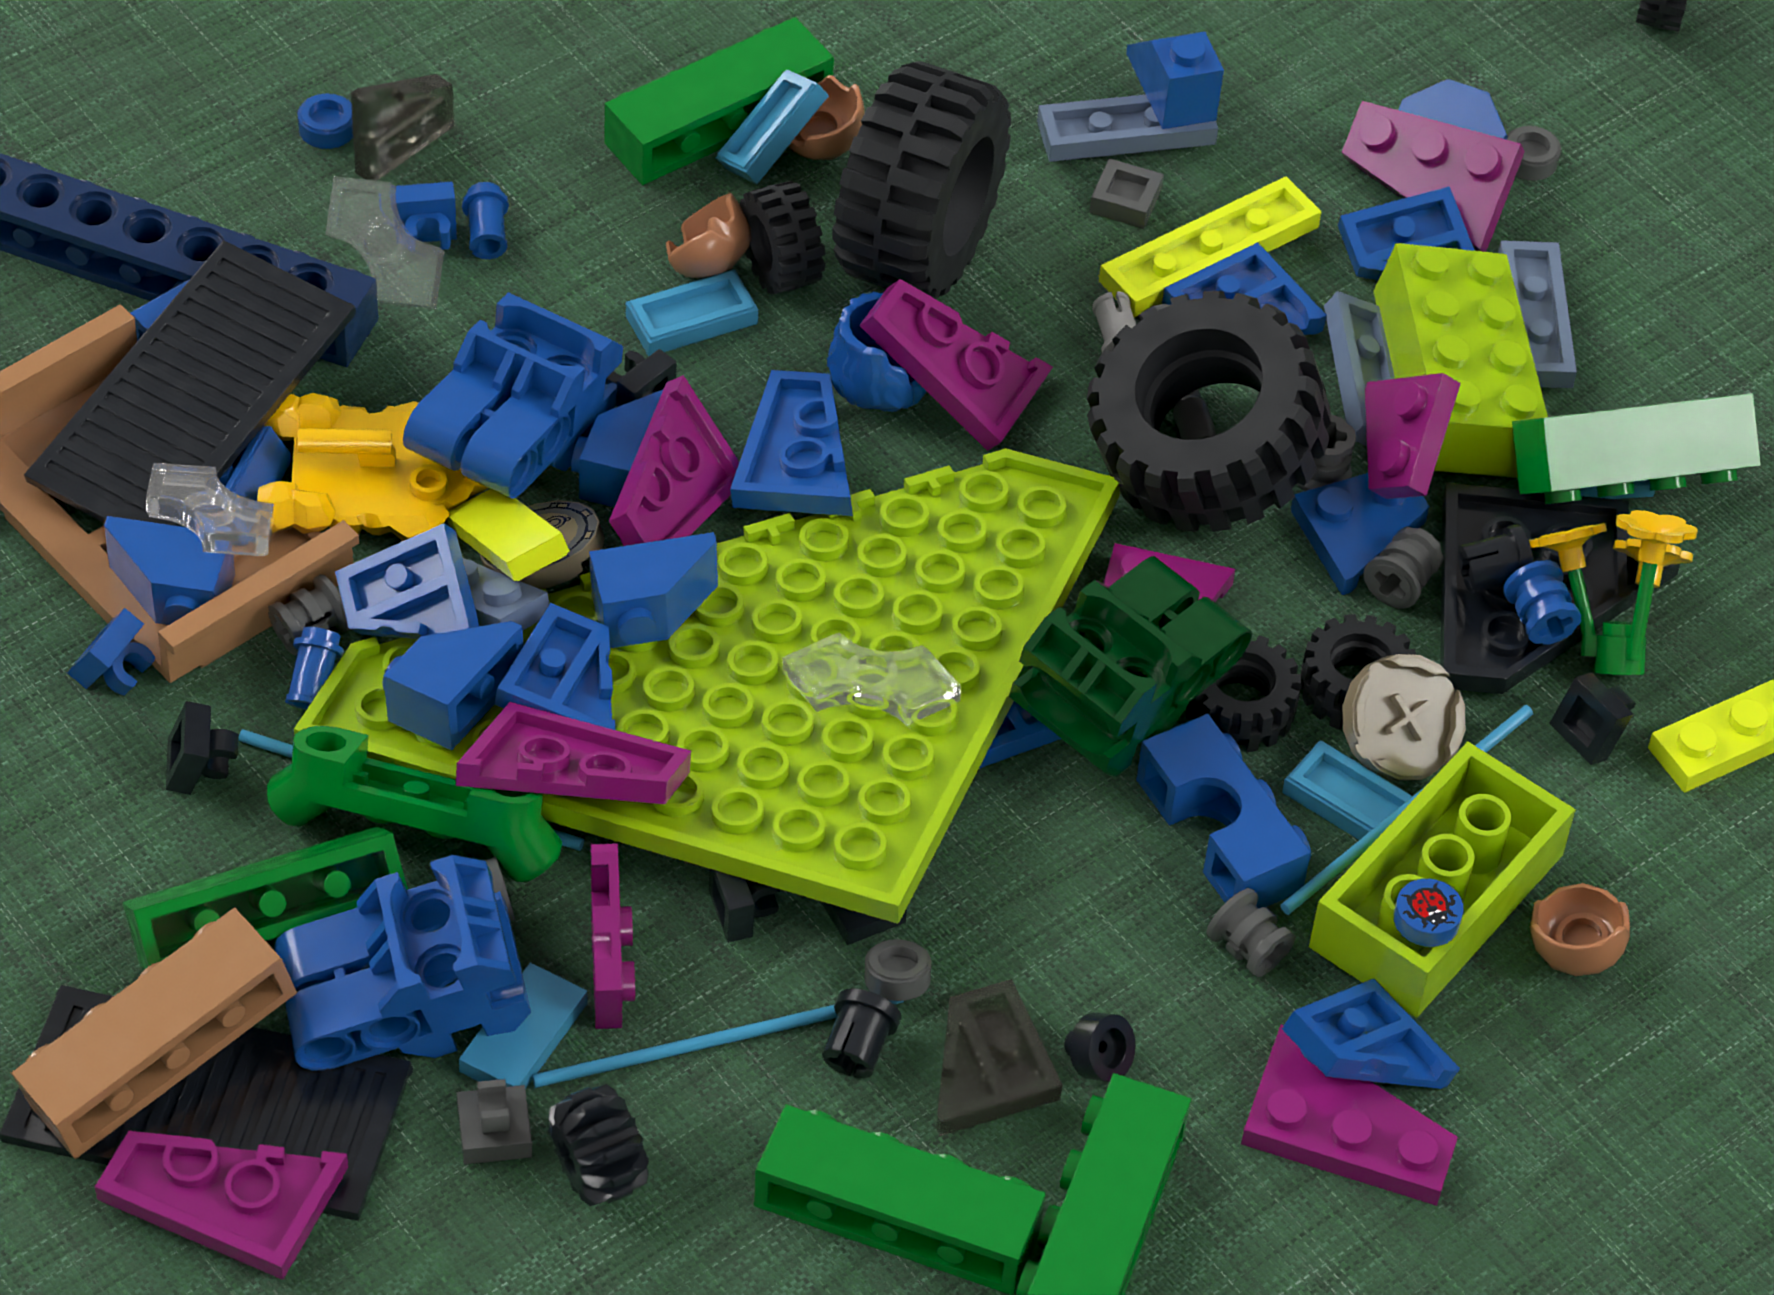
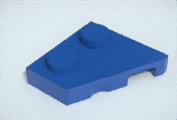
M550 603L499 684L495 705L505 708L509 702L615 730V720H612L611 708L613 691L612 669L609 667L608 662L610 655L609 627Z

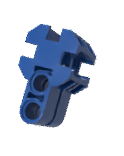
M508 292L497 303L495 327L490 331L487 322L479 320L468 331L454 361L453 370L414 408L404 429L403 445L406 449L452 471L461 469V473L465 477L511 499L517 498L549 465L566 471L571 466L573 451L578 437L583 433L588 438L597 415L615 408L617 384L613 382L605 384L606 378L622 363L623 346Z
M456 855L431 861V869L437 881L408 890L398 872L377 878L358 899V908L294 927L277 938L274 944L275 952L281 957L297 991V994L286 1001V1011L296 1062L301 1067L309 1070L331 1069L400 1048L402 1053L437 1058L457 1051V1046L451 1033L481 1024L487 1036L514 1032L531 1013V1008L507 905L500 891L494 893L493 877L486 861Z

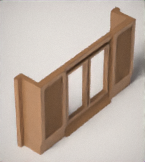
M120 304L0 371V510L4 513L5 519L107 624L124 608L144 623L143 627L130 642L140 643L148 647L156 659L152 665L169 683H172L198 666L201 668L207 666L271 627L268 606L276 601L282 604L290 602V594L300 588H305L307 591L314 589L313 579L319 574L325 575L337 587L335 571L353 564L352 548L359 544V535L344 520L323 533L316 531L306 534L293 527L269 534L257 525L249 541L246 543L232 542L235 577L230 589L170 625L155 623L110 568L108 554L105 552L107 545L104 525L87 534L54 500L56 497L26 482L24 477L26 471L136 344L135 318Z

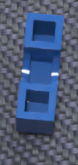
M1209 714L1142 741L1136 780L1170 826L1193 816H1206L1214 818L1227 826L1209 835L1203 869L1204 875L1225 903L1238 892L1249 888L1253 889L1259 897L1256 906L1258 908L1267 907L1292 896L1304 886L1309 860L1311 859V849L1305 834L1298 826H1291L1276 806V800L1269 785L1264 780L1255 778L1242 760L1240 749L1234 738L1228 733L1223 734Z

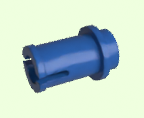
M480 182L471 186L462 201L463 212L469 218L470 251L472 250V254L475 257L481 259L497 258L506 252L508 246L507 239L505 238L504 215L508 211L509 201L501 188L490 182Z
M304 627L301 637L294 639L293 647L298 649L289 694L286 695L285 702L287 704L307 710L332 673L336 658L343 656L344 649L339 646L341 636L338 633L318 627Z

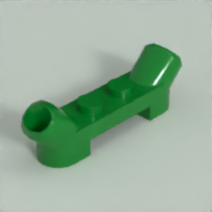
M312 726L296 733L293 738L292 764L273 775L267 785L268 804L276 817L287 825L300 828L333 807L362 814L368 820L376 823H398L422 829L436 838H459L485 845L490 853L496 857L497 862L512 881L527 883L545 872L559 858L563 841L541 815L543 793L455 786L456 779L367 758L369 735L331 726Z

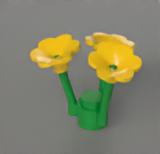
M1635 510L1631 511L1630 515L1620 514L1617 516L1616 526L1627 530L1629 535L1640 538L1627 539V541L1615 540L1613 547L1614 550L1625 553L1639 562L1635 580L1639 588L1633 622H1603L1601 634H1596L1581 568L1587 567L1582 545L1592 536L1607 531L1605 523L1578 527L1530 539L1531 548L1544 547L1557 551L1562 572H1568L1574 603L1581 614V623L1579 624L1582 634L1581 656L1595 657L1594 672L1612 675H1644L1647 637L1645 634L1653 590L1660 587L1663 567L1670 564L1692 563L1694 556L1691 552L1682 551L1680 547L1667 543L1678 544L1682 543L1683 540H1693L1697 537L1698 529L1686 524V520L1673 515H1658L1649 511Z

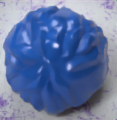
M872 292L862 294L858 298H851L850 305L843 308L842 315L834 330V339L830 344L827 357V366L830 370L832 385L837 393L846 398L851 405H857L868 410L879 409L889 412L907 409L917 404L926 394V390L859 326L883 293Z

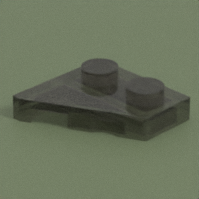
M432 74L357 88L351 92L355 173L372 185L453 128V85L440 75Z
M1012 979L950 997L936 1130L939 1136L1061 1100L1063 1087L1061 1080Z

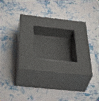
M1109 158L1091 196L1089 213L1144 229L1162 191L1164 174Z

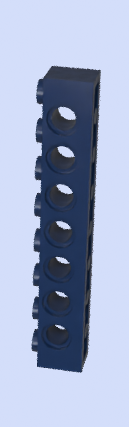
M0 153V251L152 301L185 281L190 280L224 240L355 306L357 314L320 357V359L344 367L349 366L379 320L376 278L364 275L354 269H346L310 257L300 251H292L256 239L246 233H238L202 221L192 215H184L151 204L141 198L130 197L97 186L87 180H79L43 168L33 162H25Z

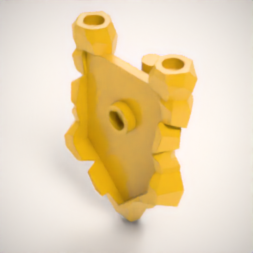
M290 393L264 426H271L281 441H294L292 481L271 482L258 488L257 525L269 534L289 527H293L306 534L322 531L327 527L331 528L344 520L357 534L360 533L362 528L372 535L392 532L402 541H405L443 524L450 515L449 510L461 505L470 496L488 489V487L465 477L461 473V469L452 471L405 448L403 445L404 429L412 411L419 402L412 401L398 406H387L382 412L369 414L365 407L339 406L338 400L329 396L310 393L298 397Z

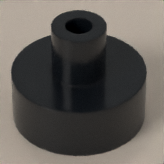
M1092 1012L1083 1016L1076 1024L1074 1030L1067 1034L1064 1047L1066 1053L1071 1058L1074 1069L1080 1076L1085 1079L1110 1082L1113 1073L1125 1076L1129 1071L1135 1056L1136 1041L1134 1031L1124 1017L1116 1014Z

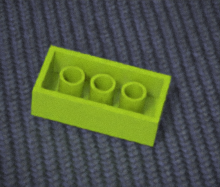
M1396 243L1373 291L1376 305L1380 308L1395 379L1444 373L1461 383L1434 471L1518 478L1512 421L1548 416L1507 254Z
M1467 742L1318 901L1309 948L1362 983L1374 978L1407 1013L1417 1019L1563 856L1576 809L1475 745ZM1418 879H1436L1450 885L1460 895L1464 911L1459 931L1451 941L1436 947H1425L1408 941L1399 933L1394 923V910L1399 892L1408 883Z

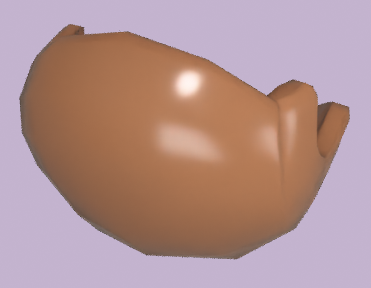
M829 75L818 83L829 95L828 98L788 146L795 153L812 160H833L849 151L854 136L858 135L861 128V120L865 113L864 102L857 84H853L848 88L841 84L834 76Z
M728 193L715 199L682 223L681 230L684 243L677 247L672 241L666 242L668 260L677 273L691 278H707L721 274L731 269L740 260L751 242V227L733 193Z
M1585 883L1558 887L1543 900H1537L1534 903L1530 931L1536 952L1552 969L1574 976L1598 974L1612 967L1623 955L1630 939V918L1626 903L1618 902L1617 898L1607 890Z

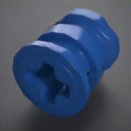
M1550 560L1526 564L1516 570L1503 586L1505 598L1511 604H1515L1520 620L1523 624H1526V633L1535 644L1543 643L1548 645L1559 642L1570 636L1581 623V614L1576 605L1572 603V597L1566 585L1562 582V569L1557 562Z

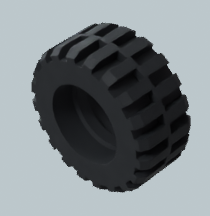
M922 61L902 65L901 68L895 69L888 76L887 83L881 84L875 93V100L872 106L867 107L858 135L854 136L849 149V160L846 168H843L839 183L841 185L840 194L835 202L834 215L836 216V223L832 228V240L836 245L833 250L839 264L847 274L884 288H888L901 279L933 298L945 295L950 291L951 285L957 284L963 276V269L972 261L979 240L985 234L988 226L987 221L991 210L995 207L999 195L997 193L999 184L1004 177L1007 164L1005 157L1010 147L1011 135L1008 133V129L1011 125V113L1008 111L1009 103L995 85Z
M1203 291V298L1190 300L1188 294L1170 298L1172 305L1158 311L1155 306H1152L1138 315L1140 322L1133 328L1126 324L1112 339L1115 346L1114 350L1109 351L1105 349L1094 367L1098 378H1093L1088 386L1087 401L1091 409L1087 417L1090 430L1110 476H1113L1119 483L1122 497L1133 508L1143 509L1147 518L1159 524H1168L1172 518L1178 530L1197 532L1200 525H1210L1212 532L1232 529L1231 522L1245 518L1248 524L1265 518L1263 510L1274 504L1280 509L1293 499L1295 495L1292 488L1297 483L1305 486L1317 470L1313 458L1320 459L1325 455L1329 442L1326 429L1331 424V411L1314 354L1310 350L1307 339L1298 325L1289 323L1286 314L1273 305L1265 304L1261 308L1256 297L1236 293L1234 299H1226L1224 291ZM1233 383L1248 386L1260 392L1255 405L1246 417L1231 429L1216 436L1198 440H1182L1159 432L1160 426L1170 409L1183 397L1202 387Z

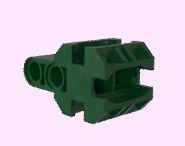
M1151 556L1111 586H1107L1097 580L1092 581L1080 590L1075 610L1068 617H1066V611L1060 606L1047 615L1024 645L1019 660L1024 666L1034 667L1013 682L1009 697L1104 773L1118 776L1131 765L1136 747L1140 742L1172 729L1186 710L1188 703L1227 673L1239 661L1248 648L1253 633L1209 597L1199 599L1200 592L1197 588L1158 558Z

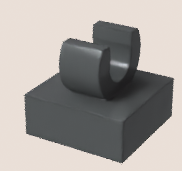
M505 1079L477 1082L478 1090L457 1092V1110L464 1165L532 1157V1139L525 1085L506 1087Z

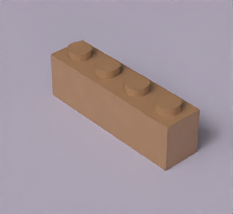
M234 907L217 921L210 922L200 928L190 941L163 961L147 967L136 981L109 1001L93 1007L86 1013L82 1021L55 1041L36 1049L27 1058L26 1062L11 1072L30 1107L73 1158L76 1159L297 994V991L281 957Z

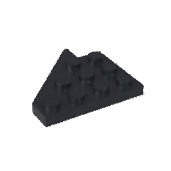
M1446 483L1442 504V554L1444 561L1442 563L1440 665L1450 675L1447 678L1452 683L1454 690L1504 694L1582 640L1580 625H1578L1570 636L1559 642L1548 645L1533 643L1526 633V624H1523L1516 612L1515 604H1511L1505 598L1503 586L1470 593L1467 590L1463 581L1465 577H1462L1459 568L1458 546L1501 535L1505 527L1515 524L1521 525L1528 540L1551 533L1605 523L1607 531L1592 536L1582 545L1587 567L1581 569L1596 631L1603 626V622L1611 621L1636 603L1639 585L1635 583L1639 562L1625 553L1613 549L1615 540L1627 541L1629 539L1627 530L1616 526L1618 515L1629 514V500L1582 496V500L1545 504L1544 492L1520 494V491L1517 489ZM1544 547L1531 548L1534 562L1550 560L1557 562L1560 566L1557 551ZM1670 564L1663 567L1660 586L1678 574L1680 564ZM1566 571L1563 572L1562 582L1566 585L1572 597V603H1574L1569 576Z

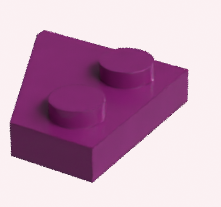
M1444 373L1367 382L1365 388L1369 490L1385 499L1427 495L1460 388V382Z
M591 844V930L595 1029L622 1028V1002L635 1001L634 961H622L621 946H633L632 906H620L618 844Z

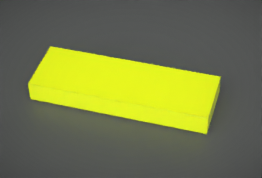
M489 489L448 511L450 515L447 521L450 527L456 530L457 536L513 581H520L561 559L570 552L559 530L516 498L511 499L495 490Z

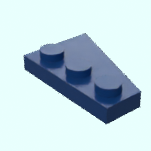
M771 370L730 488L733 508L853 516L830 374Z

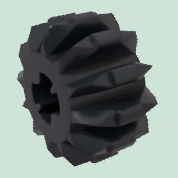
M608 1084L595 1088L587 1087L565 1096L563 1101L550 1107L548 1117L550 1122L549 1133L554 1141V1152L560 1160L562 1172L566 1173L570 1181L572 1190L579 1194L582 1201L590 1207L603 1202H615L633 1194V1190L647 1184L649 1158L643 1148L642 1142L644 1139L638 1132L635 1117H632L627 1109L625 1099L620 1097L616 1090Z

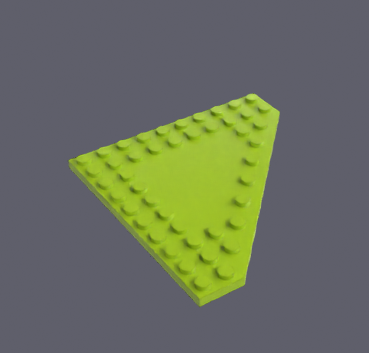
M1005 448L983 455V464L958 472H954L950 465L904 478V488L877 496H874L871 489L851 494L853 516L814 514L794 520L792 515L787 513L744 526V536L717 543L718 587L669 639L610 648L608 662L609 667L612 669L613 691L611 708L612 720H615V730L690 750L691 763L688 776L666 804L544 794L541 815L549 822L899 924L1014 702L1009 697L1013 682L1032 667L1024 666L1019 662L1023 647L1043 619L1059 606L1063 607L1120 497L1119 483L1113 476ZM590 572L579 575L580 585L548 594L549 604H555L598 622L592 599ZM538 622L523 630L524 644ZM375 636L350 644L295 726L294 736L302 729L312 726L338 727L369 735L367 758L456 779L457 762L504 708L494 705L453 750L389 722L385 691L383 689V675L391 661L398 656H403L418 639L399 638L379 644Z

